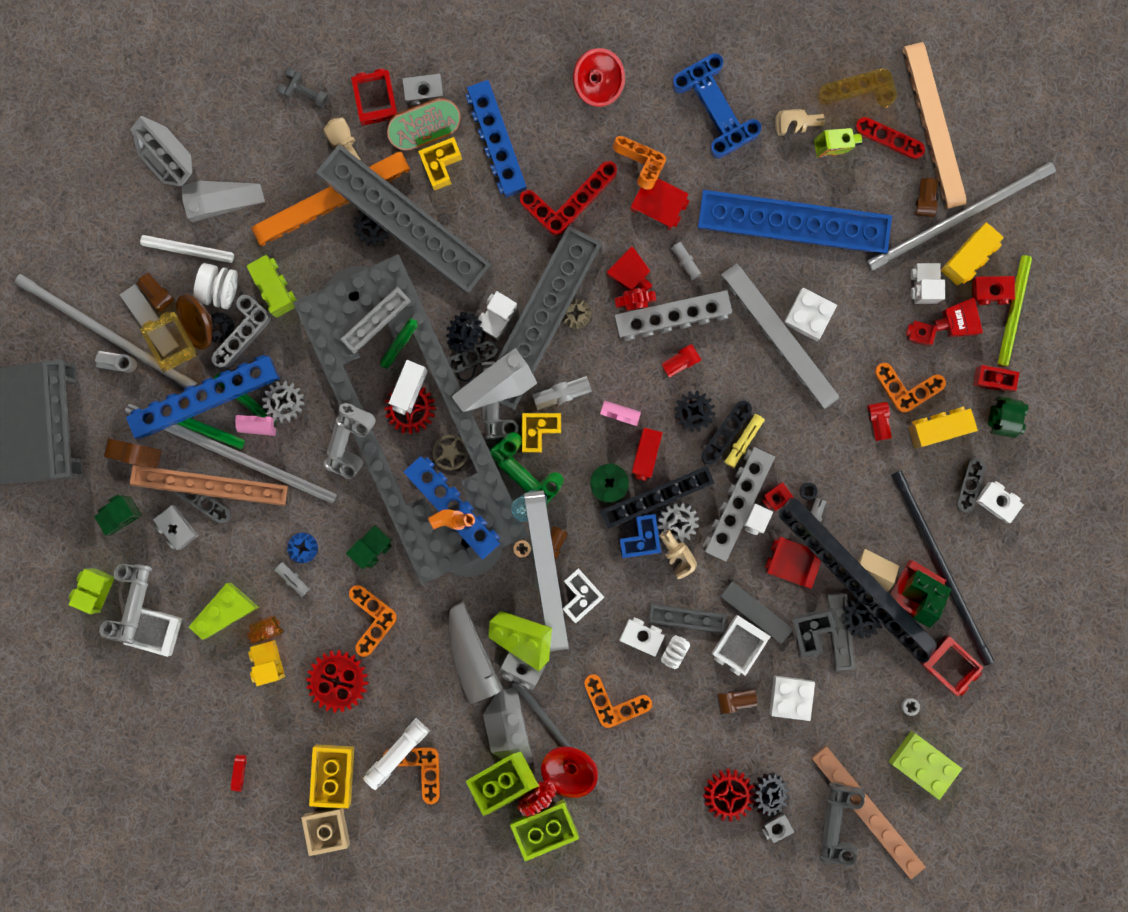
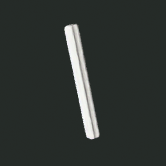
M142 235L140 244L146 247L232 263L234 260L232 252Z

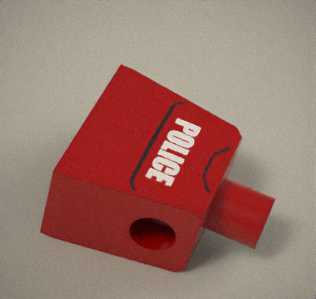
M975 298L942 311L943 319L934 320V325L938 326L937 331L947 330L948 337L977 336L983 333Z

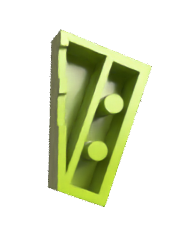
M265 255L247 265L255 284L262 293V298L267 302L268 309L273 316L278 318L295 308L293 302L297 301L292 291L288 292L286 288L288 283L283 274L279 276L276 270L279 267L274 258L270 259Z
M226 583L190 624L189 628L204 640L259 607L232 583Z
M500 611L490 621L488 638L537 671H540L549 661L552 636L551 627Z

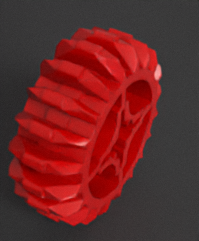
M425 387L418 394L424 399L425 405L414 404L413 407L419 409H415L410 414L408 412L405 413L408 424L402 423L397 418L396 411L392 409V405L384 407L385 411H390L385 417L393 418L389 421V424L397 423L394 427L395 430L402 427L401 433L404 434L406 428H408L409 434L412 435L413 428H415L417 433H420V426L424 430L427 429L424 425L425 422L432 424L428 417L435 418V414L430 413V410H436V406H430V404L435 402V399L428 400L432 394L431 392L424 394L426 391ZM425 411L423 418L413 424L415 414Z
M727 768L726 775H724L722 770H719L720 777L717 778L716 774L713 773L712 777L715 780L707 779V783L711 786H704V790L709 792L703 794V798L709 799L704 804L705 806L711 805L708 811L710 813L715 811V818L721 814V821H724L726 816H728L729 822H732V816H735L738 821L740 820L738 814L742 813L745 817L747 815L744 810H752L748 803H755V801L750 800V797H753L754 794L749 792L754 786L753 784L747 785L751 781L749 778L743 780L745 776L743 772L737 776L738 771L736 769L730 774V769ZM732 780L739 782L743 786L744 791L734 790ZM726 781L725 788L714 793L716 787L721 782ZM729 789L732 794L735 793L734 796H731L730 804L727 797H724V795L728 794ZM744 798L742 804L733 810L734 802ZM714 799L724 800L727 810L719 808L715 804Z

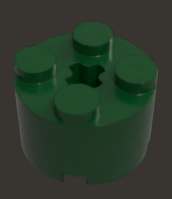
M1001 396L996 397L994 400L997 401L996 406L992 405L990 409L988 427H992V431L989 432L994 435L1016 438L1019 434L1023 435L1026 429L1024 420L1029 410L1028 404H1024L1022 400Z
M615 464L599 466L593 472L590 479V488L593 495L600 501L607 503L620 500L626 494L629 487V479L626 472ZM605 479H613L614 487L611 488L609 486L606 488L604 486L606 484Z

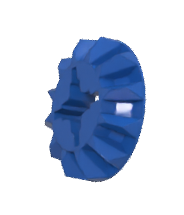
M298 533L289 540L287 552L295 562L307 563L315 558L318 552V544L312 535ZM305 540V547L310 551H303L300 554V549L295 545H302Z

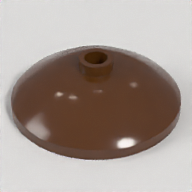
M188 294L179 296L176 302V311L184 335L195 348L199 350L208 348L212 340L213 330L210 313L195 297Z

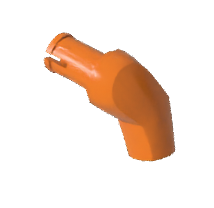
M441 510L427 518L433 530L442 526L461 530L465 526H472L475 522L472 514H464L454 510Z

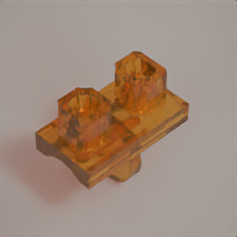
M274 615L251 623L248 626L251 631L247 633V636L251 643H256L281 635L284 630L279 626L280 621Z

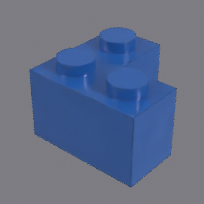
M656 514L635 517L638 536L619 539L622 558L661 553Z

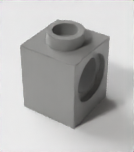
M783 812L763 822L765 828L762 831L767 840L771 838L773 843L794 833ZM775 824L781 825V830L778 833L772 832V827Z

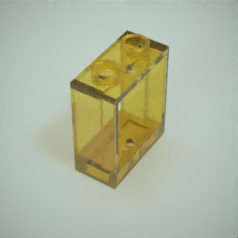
M166 312L160 316V319L154 322L153 320L148 321L140 328L163 373L198 355L175 312ZM174 320L188 347L162 360L148 333Z

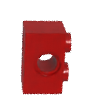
M982 276L973 278L972 298H975L978 305H990V302H997V305L1009 304V301L1015 299V276ZM991 286L997 289L996 296L990 293Z
M980 365L976 367L973 386L1012 393L1017 391L1020 372Z

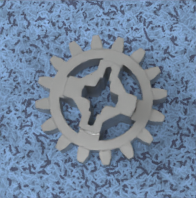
M284 381L283 385L276 382L277 387L274 388L270 385L271 391L264 392L267 398H262V401L267 404L263 406V409L268 410L267 416L273 415L274 421L279 418L280 423H283L284 419H287L290 423L291 417L297 419L296 413H302L300 407L305 406V404L300 400L304 399L303 394L298 395L301 390L300 388L294 389V383L288 386L287 381ZM285 390V391L282 392V393H279V394L276 393V392H278V391ZM292 394L296 397V404L291 401ZM286 399L287 404L281 406L280 400L284 401ZM271 400L276 403L275 410L271 407Z
M673 501L671 507L666 504V510H660L662 516L657 517L658 521L661 522L657 524V527L661 529L660 533L664 532L666 534L665 531L667 529L675 530L676 533H672L676 541L679 539L681 542H684L685 537L690 540L689 535L691 533L696 534L694 528L699 527L698 523L695 522L699 520V517L695 515V509H691L690 504L684 506L683 501H680L679 505ZM680 511H684V512L688 513L689 515H687V514H681Z

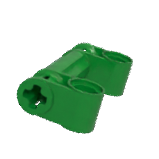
M515 432L509 433L490 450L492 458L499 464L498 467L526 493L544 490L547 504L564 483L563 476L560 473L552 472L544 480L538 482L512 457L521 446L522 437Z

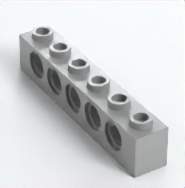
M726 290L620 313L614 317L619 339L624 338V341H630L640 334L643 337L654 335V331L661 330V333L673 331L672 328L680 326V329L691 327V323L707 324L710 323L709 319L717 318V321L726 320L728 315L732 314L728 291ZM713 304L716 312L708 313L706 305ZM694 308L697 311V316H688L687 310ZM675 312L678 314L679 319L671 321L668 318V314ZM652 316H657L660 319V324L652 325L649 319ZM638 320L642 326L640 329L635 330L631 327V322Z
M755 447L752 450H747L743 459L746 463L743 468L739 467L735 477L738 480L735 485L731 484L727 495H730L727 503L723 502L719 512L722 514L719 520L715 519L711 529L714 531L711 537L707 536L703 544V547H705L704 552L725 562L727 561L775 456ZM752 463L759 467L757 474H752L749 471V466ZM743 481H748L751 485L748 492L741 489ZM735 498L742 500L743 505L740 509H736L733 506ZM728 515L734 518V524L730 527L724 522ZM719 533L726 535V541L723 544H719L716 540Z

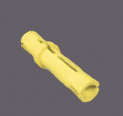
M754 414L737 443L733 444V449L724 463L735 468L741 456L746 454V448L765 421L764 418Z

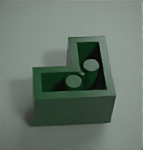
M118 494L109 499L110 503L97 510L98 514L94 518L105 536H111L143 515L131 496H120Z
M374 525L362 539H359L346 552V555L361 569H372L379 562L377 557L381 553L385 555L392 548L390 543L393 540L377 525Z
M917 570L907 580L902 595L918 603L913 619L931 628L940 619L951 588Z

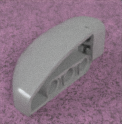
M464 601L456 603L451 607L449 613L451 650L458 678L471 704L501 692L503 687Z

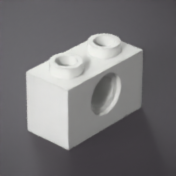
M988 482L977 497L976 502L1003 522L1011 523L1024 504L1020 502L1021 499L1017 495L1007 493L1004 490L1005 487L999 482ZM998 496L1004 499V504L1001 507L996 502Z
M753 504L743 525L746 527L745 531L754 535L764 533L773 512Z
M634 617L633 620L628 619L619 640L655 657L665 635L661 634L662 629L653 625L651 628L644 626V621ZM640 631L648 633V638L645 641L638 640L637 634Z

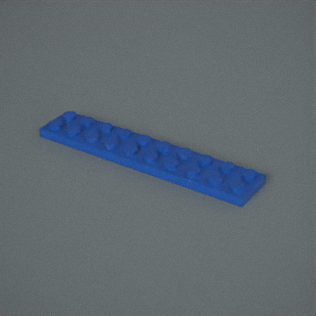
M703 190L698 229L881 254L888 253L892 215Z

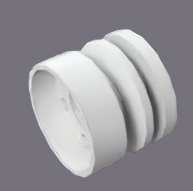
M203 263L196 276L194 297L201 304L209 305L213 299L215 307L221 306V308L228 310L237 291V271L232 269L228 271L227 268H222L218 274L217 266Z

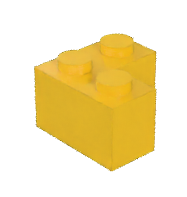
M452 137L418 151L434 191L451 185L452 183L445 166L462 160L455 138Z
M522 413V452L542 453V434H561V413Z
M275 640L250 647L251 651L248 652L249 658L255 665L251 667L250 676L252 682L256 683V686L274 682L285 677Z

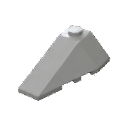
M197 181L182 186V200L187 219L191 222L265 203L260 184Z
M515 348L454 394L452 399L464 413L491 403L503 401L504 399L520 396L535 386L537 381L529 366Z

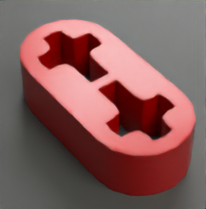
M236 754L231 791L241 792L243 789L247 762L246 755Z

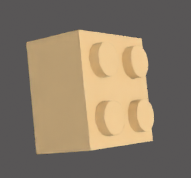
M330 808L306 813L301 817L309 856L349 847L350 840L343 808Z

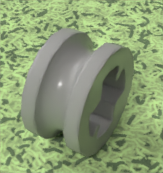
M906 698L901 704V709L905 714L914 716L919 712L920 704L913 698ZM912 701L914 702L913 706L915 707V710H911V712H908L906 704H911Z

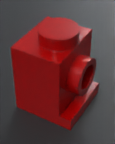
M913 321L912 324H908L906 329L907 341L931 346L933 345L938 326ZM919 329L924 330L925 333L923 336L919 334Z
M782 482L764 494L765 500L762 502L768 510L777 511L789 498L794 497ZM773 495L779 496L778 502L773 501Z

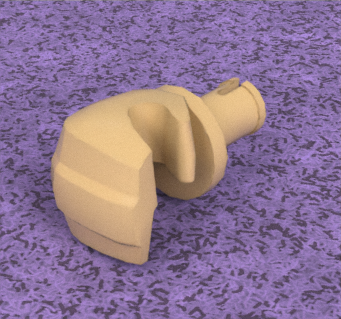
M801 109L779 111L775 118L777 136L785 135L791 121L795 123L794 134L798 130L801 133L806 132L809 126H824L825 120H822L824 114L807 115L805 110Z
M343 117L331 119L323 128V133L331 146L335 149L340 144L361 160L352 146L355 139L351 137L346 120Z
M666 530V535L663 532L659 536L668 549L665 552V556L667 559H670V564H673L677 558H681L680 563L675 568V575L677 579H682L696 569L697 562L684 542L677 543L671 531Z

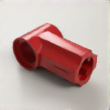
M690 344L680 350L677 355L662 363L661 366L667 376L671 378L682 370L689 369L692 365L699 363L702 359L693 344Z
M888 402L867 405V411L870 412L869 420L872 422L874 440L892 439Z

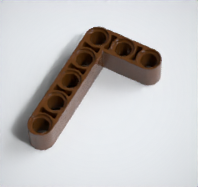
M108 438L104 457L120 460L124 463L158 468L162 450Z

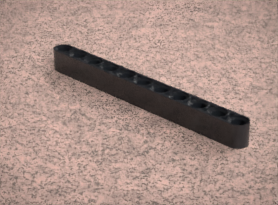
M789 498L778 511L779 518L918 661L928 662L937 649V643L799 500Z

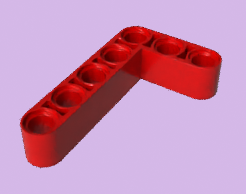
M612 161L602 163L557 212L549 207L532 190H525L521 193L520 204L551 235L559 236L615 179L617 166ZM609 167L613 169L614 173L606 175L603 170ZM598 181L601 184L600 188L593 189L590 186L591 182ZM579 195H585L588 198V200L584 203H580L577 200V197ZM531 196L534 201L531 204H525L523 199ZM571 208L575 213L573 216L568 217L564 214V211ZM540 209H545L548 214L545 217H539L537 212ZM554 222H559L562 227L559 230H553L551 225Z

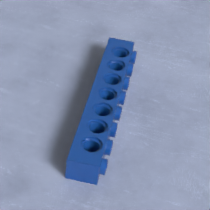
M265 355L255 358L253 363L240 364L232 372L230 370L224 371L219 374L220 377L205 379L197 387L194 385L184 389L183 393L178 395L177 393L170 394L162 402L154 401L148 404V408L143 410L139 408L131 411V415L127 416L126 419L134 438L138 440L280 380L272 358ZM260 369V376L253 378V370ZM242 376V384L235 386V378ZM224 384L225 390L222 393H217V386ZM206 391L207 398L204 401H200L199 394ZM184 399H188L189 406L183 409L181 403ZM166 407H171V414L169 416H164L163 411ZM152 414L153 422L147 424L146 417Z

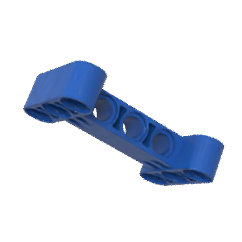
M714 53L677 73L674 76L672 87L677 93H685L694 88L721 135L712 142L710 147L711 155L714 158L720 159L756 139L761 132L762 126L756 119L748 120L741 125L713 79V76L717 75L723 67L722 56ZM716 61L719 67L713 68L709 63ZM699 70L703 75L696 77L693 75V72ZM682 79L686 82V85L683 87L678 86L676 81ZM753 126L757 132L754 134L749 133L747 127ZM737 135L740 138V142L734 143L731 140V136ZM722 145L724 151L717 152L714 149V146Z

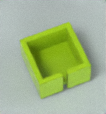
M95 568L84 569L78 574L76 580L78 582L77 589H73L69 595V606L88 614L100 613L115 579L114 576Z

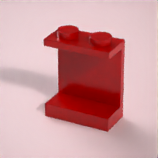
M658 178L652 189L640 188L630 210L635 213L640 212L668 226L667 229L671 231L673 226L677 227L681 219L678 216L681 209L685 211L690 202L687 199L689 193Z
M778 537V540L774 539L771 550H773L772 557L767 558L764 566L767 569L766 573L812 589L821 560L804 545L784 539L783 537Z
M909 560L889 594L913 618L918 603L902 595L907 580L917 570L942 584L946 580L917 562Z

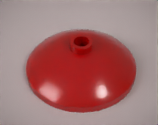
M604 48L591 49L582 54L573 70V85L579 98L588 105L603 107L613 103L620 96L625 84V71L620 59L613 52ZM592 75L595 77L594 81L591 79Z
M555 748L546 754L541 764L543 780L551 781L557 790L556 793L565 797H583L595 788L598 781V769L595 762L589 755L577 748Z

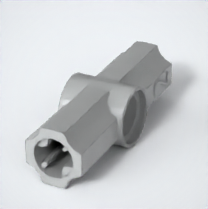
M585 376L571 382L566 381L556 384L548 390L533 394L537 410H541L555 404L561 405L563 402L572 401L573 398L589 394L592 390L588 378Z

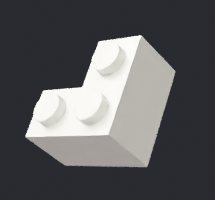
M917 263L914 269H911V280H914V288H911V299H914V304H938L945 299V280H941L940 263Z
M496 291L495 295L491 294L486 301V313L482 312L478 319L482 321L481 325H479L483 327L482 331L498 340L518 307L516 302Z
M579 568L564 580L577 596L565 605L563 610L577 623L604 596Z

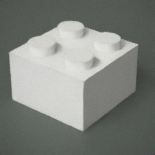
M802 288L784 321V325L818 341L837 305Z
M774 676L769 714L775 717L810 721L815 682L812 680Z

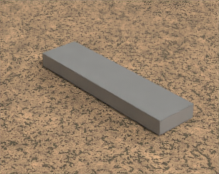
M136 284L120 294L163 357H166L180 347Z
M397 286L340 340L355 354L402 311L411 300Z

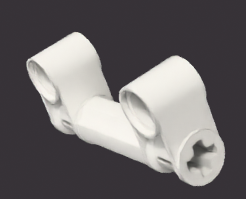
M417 718L413 720L404 730L403 735L379 761H376L363 777L364 781L374 790L386 781L399 763L430 732Z

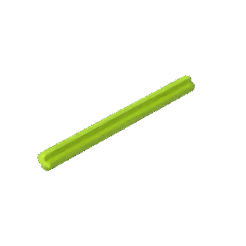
M1027 255L1021 256L1015 281V299L1010 304L1000 349L998 365L1007 367L1010 362L1032 257Z

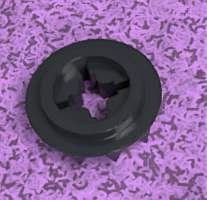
M215 312L211 315L213 326L211 341L222 343L233 333L234 322L227 314ZM214 321L218 324L223 323L221 328L224 333L218 330L214 331L216 328Z

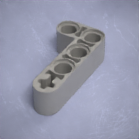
M241 295L236 303L238 309L247 317L212 355L213 364L221 369L230 367L271 320L269 312L248 295ZM250 300L251 306L248 309H243L244 301ZM259 313L265 314V319L262 322L257 321ZM247 327L252 328V333L249 336L244 335V330ZM234 341L239 342L237 350L231 349V344ZM225 350H227L228 352L232 353V355H231V356L228 355V353L225 352ZM220 356L224 357L225 363L220 362Z

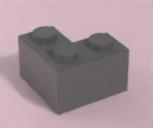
M833 608L794 617L793 622L802 657L822 653L823 645L820 634L835 631L837 628Z

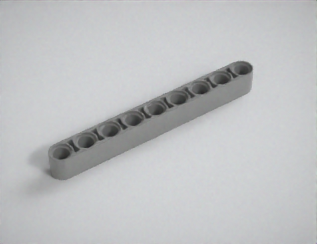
M735 263L723 272L721 278L727 281V286L733 294H737L740 298V303L746 311H750V316L756 324L763 328L762 332L769 341H773L775 349L781 356L783 355L786 358L785 362L792 371L795 370L796 376L801 383L808 387V392L814 400H818L821 404L819 406L824 410L838 400L839 396L742 268Z
M544 490L524 493L545 626L552 628L550 652L569 649Z

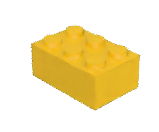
M987 222L984 223L940 271L956 285L969 282L976 275L974 270L982 267L989 260L987 256L995 253L1002 246L1000 241L1004 237Z
M964 406L950 410L949 415L943 412L930 416L931 420L929 421L927 417L912 421L913 425L908 427L914 449L978 431L971 408L965 410Z
M318 744L313 747L309 806L350 807L355 747Z

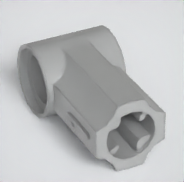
M99 351L96 355L95 362L98 368L132 373L137 368V361L125 354ZM128 359L129 365L124 369L123 362Z

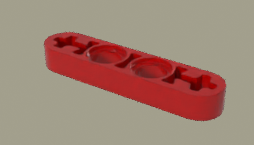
M868 117L860 118L855 125L856 132L861 134V136L911 159H919L925 153V146L922 142ZM864 122H866L867 127L872 129L874 125L876 126V128L873 131V134L870 135L869 133L872 130L865 129L863 131L861 130L862 126L859 124H863ZM884 130L886 138L879 139L876 136V132ZM899 137L903 140L904 144L902 147L894 145L893 141L895 138ZM908 141L911 142V144L909 145L910 147L914 148L915 146H918V150L921 151V153L918 152L915 155L913 154L914 150L911 148H908L907 151H905L904 149L907 146Z

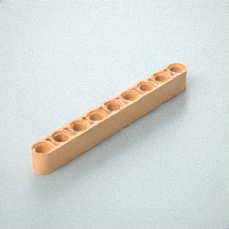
M923 42L904 46L903 54L906 55V66L908 72L911 73L910 80L913 91L915 90L916 103L918 109L920 108L921 110L920 117L922 125L926 129V140L931 147L929 151L932 162L936 166L934 168L936 177L941 184L939 188L942 199H945L946 204L944 206L946 209L965 205L966 195L926 47Z

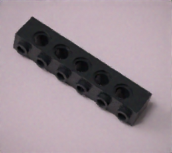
M705 466L600 511L607 529L715 484L708 466Z

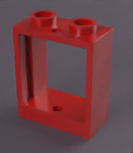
M376 69L374 73L366 74L361 72L355 74V77H351L359 120L362 126L388 121L398 113L389 70ZM385 79L391 108L364 113L358 84Z
M648 428L642 429L631 474L635 475L634 479L646 481L647 478L650 479L652 477L663 432Z
M947 635L938 642L937 649L929 661L925 663L920 662L930 674L955 696L965 694L969 689L968 685L972 680L976 681L982 675L981 671L983 669L973 657ZM950 646L972 666L955 687L932 668Z

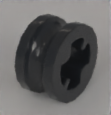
M805 483L800 487L799 492L803 499L810 500L816 497L818 490L813 483ZM806 486L813 488L811 491L813 495L810 497L809 494L807 496L804 495Z

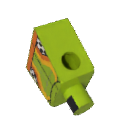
M851 128L824 130L814 139L816 157L848 153L855 146L862 145L861 134H853Z

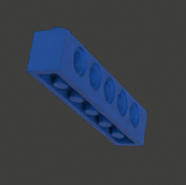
M489 80L467 87L468 93L465 96L468 104H472L475 111L471 113L475 123L479 122L481 129H478L481 141H486L487 147H484L487 158H492L493 164L490 166L493 175H498L500 182L497 183L500 194L504 193L506 198L527 190ZM482 100L488 103L484 108L478 107V103ZM487 118H491L494 120V123L487 126L484 124V121ZM493 136L500 137V141L496 144L492 143L490 139ZM501 153L507 156L504 161H498L496 157ZM506 171H510L513 173V177L505 179L503 174Z
M420 456L404 473L438 511L449 510V503L456 501L459 504L458 511L474 516L475 522L472 526L456 531L482 560L485 559L501 544L498 541L500 539L499 535L494 530L490 532L485 527L488 523L480 515L478 517L475 516L472 512L474 510L472 505L467 500L463 502L459 498L461 493L454 486L450 488L447 485L446 481L448 479L441 471L437 473L433 469L434 463L428 457L424 459ZM426 472H430L433 476L430 483H425L422 479L423 474ZM440 486L446 490V494L442 498L437 497L435 494L436 489ZM478 530L484 531L486 535L485 539L481 542L475 539V533Z

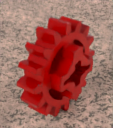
M645 288L624 291L623 296L614 300L616 308L634 311L648 308V303H652L657 299L655 291L646 292Z
M540 781L537 788L522 796L523 798L518 801L517 807L523 816H534V814L541 812L542 809L550 805L552 802L551 798L556 795L555 792L557 791L551 781Z

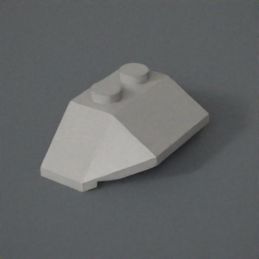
M140 116L130 129L131 134L134 136L138 156L162 183L183 186L192 174L191 154L167 127Z
M516 687L503 689L495 695L483 714L491 753L504 759L511 754L521 751L527 764L533 763L518 690Z

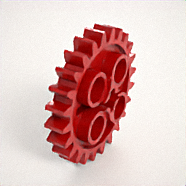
M331 650L330 656L323 653V660L320 657L316 658L318 664L311 663L314 670L307 671L311 677L306 678V681L311 682V684L306 688L312 689L309 696L315 695L313 703L318 700L320 701L319 708L326 705V711L333 707L334 713L337 712L338 708H340L341 712H344L345 706L351 710V703L356 706L359 704L357 698L364 699L361 692L368 691L363 686L369 684L368 681L364 680L369 674H363L362 671L366 669V666H359L362 660L354 661L356 655L350 658L349 651L342 655V651L338 650L337 655H335L334 651ZM328 664L335 665V674H330L327 671ZM347 670L353 671V680H348L345 677ZM321 675H326L327 677H330L332 679L340 677L339 681L353 684L354 687L351 688L344 684H338L336 686L335 681L330 679H324L321 677ZM322 682L329 684V692L321 690ZM341 688L346 689L348 691L347 698H341L339 696V690Z

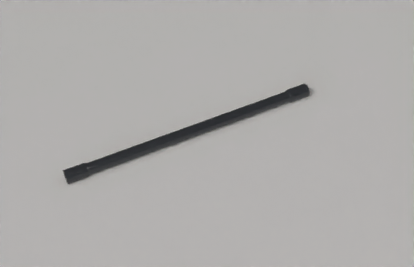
M902 470L892 474L891 476L903 496L941 577L946 580L945 585L951 588L950 595L976 646L983 665L987 666L993 663L994 659L984 643L925 522Z

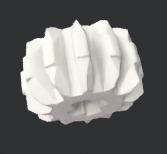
M673 636L661 658L662 663L669 668H679L690 647V643L682 637Z

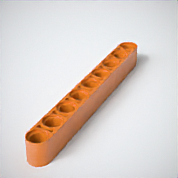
M402 152L395 153L369 167L385 181L389 180V182L400 177L401 173H408L411 170ZM328 187L257 223L251 230L259 246H264L266 242H272L282 237L283 233H290L299 228V225L307 224L317 219V216H323L333 211V208L341 207L349 203V201L334 189Z

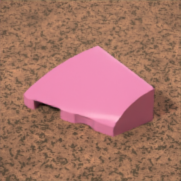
M604 401L600 415L637 426L641 414L640 411L608 401Z
M236 415L237 432L276 436V428L273 427L274 418Z

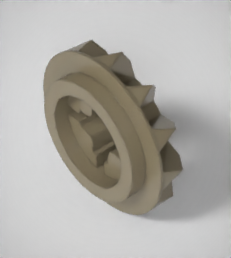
M574 298L562 319L565 325L573 329L585 327L591 319L592 312L590 306L584 300ZM576 305L579 312L585 313L579 315L577 321L574 315L568 314L574 312Z

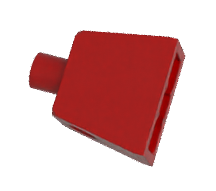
M632 246L606 272L609 278L627 290H633L638 286L640 289L645 288L647 292L653 286L646 279L650 274V269Z

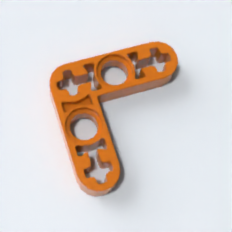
M616 137L612 147L613 150L644 164L637 183L644 189H652L666 162L665 155L626 137Z
M881 363L875 368L876 378L896 409L900 412L905 413L942 391L946 386L943 376L933 375L907 391L890 364ZM880 367H882L883 369L887 368L888 371L886 372V374L889 378L893 376L894 379L889 380L885 384L884 380H887V378L885 375L879 374V372L881 371ZM934 378L935 380H940V388L937 386L930 389L933 393L930 394L929 389L924 384L927 383V386H930L934 383ZM895 382L898 384L899 390L897 393H892L889 390L890 383ZM918 388L925 391L923 399H919L915 395ZM911 393L912 399L914 401H911L907 404V409L905 407L901 408V399H903L904 401L908 400L909 398H911L908 394Z
M356 585L349 591L350 599L375 618L355 647L358 655L366 657L374 651L395 624L397 614L365 587ZM361 589V594L364 597L367 594L370 595V598L365 601L364 605L361 604L362 598H354V590ZM375 600L378 602V609L376 611H371L368 608L369 601ZM384 613H392L391 618L393 621L386 622L385 626L388 627L386 630L382 625L377 624L378 620L381 623L384 621ZM374 627H378L382 631L379 638H374L371 635V630ZM368 636L370 640L376 643L373 645L371 642L367 647L369 652L364 651L362 653L360 651V644H366L368 639H365V637Z
M591 674L585 679L584 684L600 723L606 728L616 726L646 713L652 708L651 698L644 694L612 707L600 677ZM589 679L598 680L596 687L598 690L602 688L603 692H597L592 696L591 692H594L592 686H588ZM599 695L606 698V703L603 706H598L595 703V698ZM642 698L645 701H649L647 708L644 709L640 706L637 708L639 712L635 713L631 702L635 701V705L640 704V699ZM610 706V710H607L609 716L613 715L612 723L603 722L605 715L603 712L599 714L598 710H603ZM623 706L631 708L629 716L621 715L620 709Z
M414 747L411 751L416 754V760L409 762L405 757L402 760L403 763H399L398 766H421L422 798L427 804H434L440 797L439 753L434 747ZM419 751H422L421 755H427L428 751H432V754L436 757L432 761H429L428 758H422V762H419ZM428 770H433L436 773V778L433 781H429L425 777V773ZM436 783L437 787L433 786L432 789L433 793L437 796L430 800L426 796L429 793V786L425 787V784L432 785Z

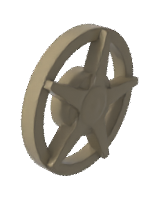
M445 435L434 444L433 459L440 468L452 471L461 468L466 463L468 451L460 437ZM446 438H455L452 445L445 446L441 443ZM457 440L461 441L464 445L465 453L458 452V449L455 447ZM439 444L443 448V455L436 458V448ZM458 455L465 456L462 463L455 467L454 459ZM444 458L450 460L452 468L445 467L438 461Z

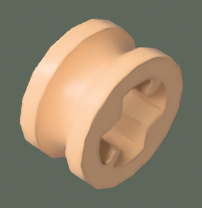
M521 540L515 543L514 553L518 557L529 555L531 547L527 541ZM520 543H524V546L528 547V551H524L525 554L523 555L520 554V551H517V546L520 547Z

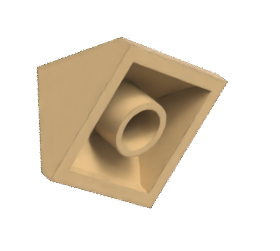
M864 549L858 562L889 592L895 583L899 566Z

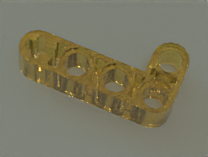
M881 68L824 84L817 94V99L821 104L828 105L875 92L878 104L881 107L888 108L896 100L897 91L891 72L888 69ZM877 76H883L886 82H879ZM859 81H865L868 87H861ZM841 86H847L849 92L844 93L841 90ZM826 91L827 94L831 93V95L828 97L823 95V93ZM883 94L890 95L891 101H886L883 98Z

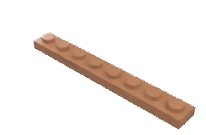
M133 465L130 486L285 506L288 486L135 465Z
M827 746L812 757V760L831 783L861 788ZM865 794L863 807L853 810L910 879L914 878L926 868L925 865ZM853 795L851 799L858 802L861 800V797Z

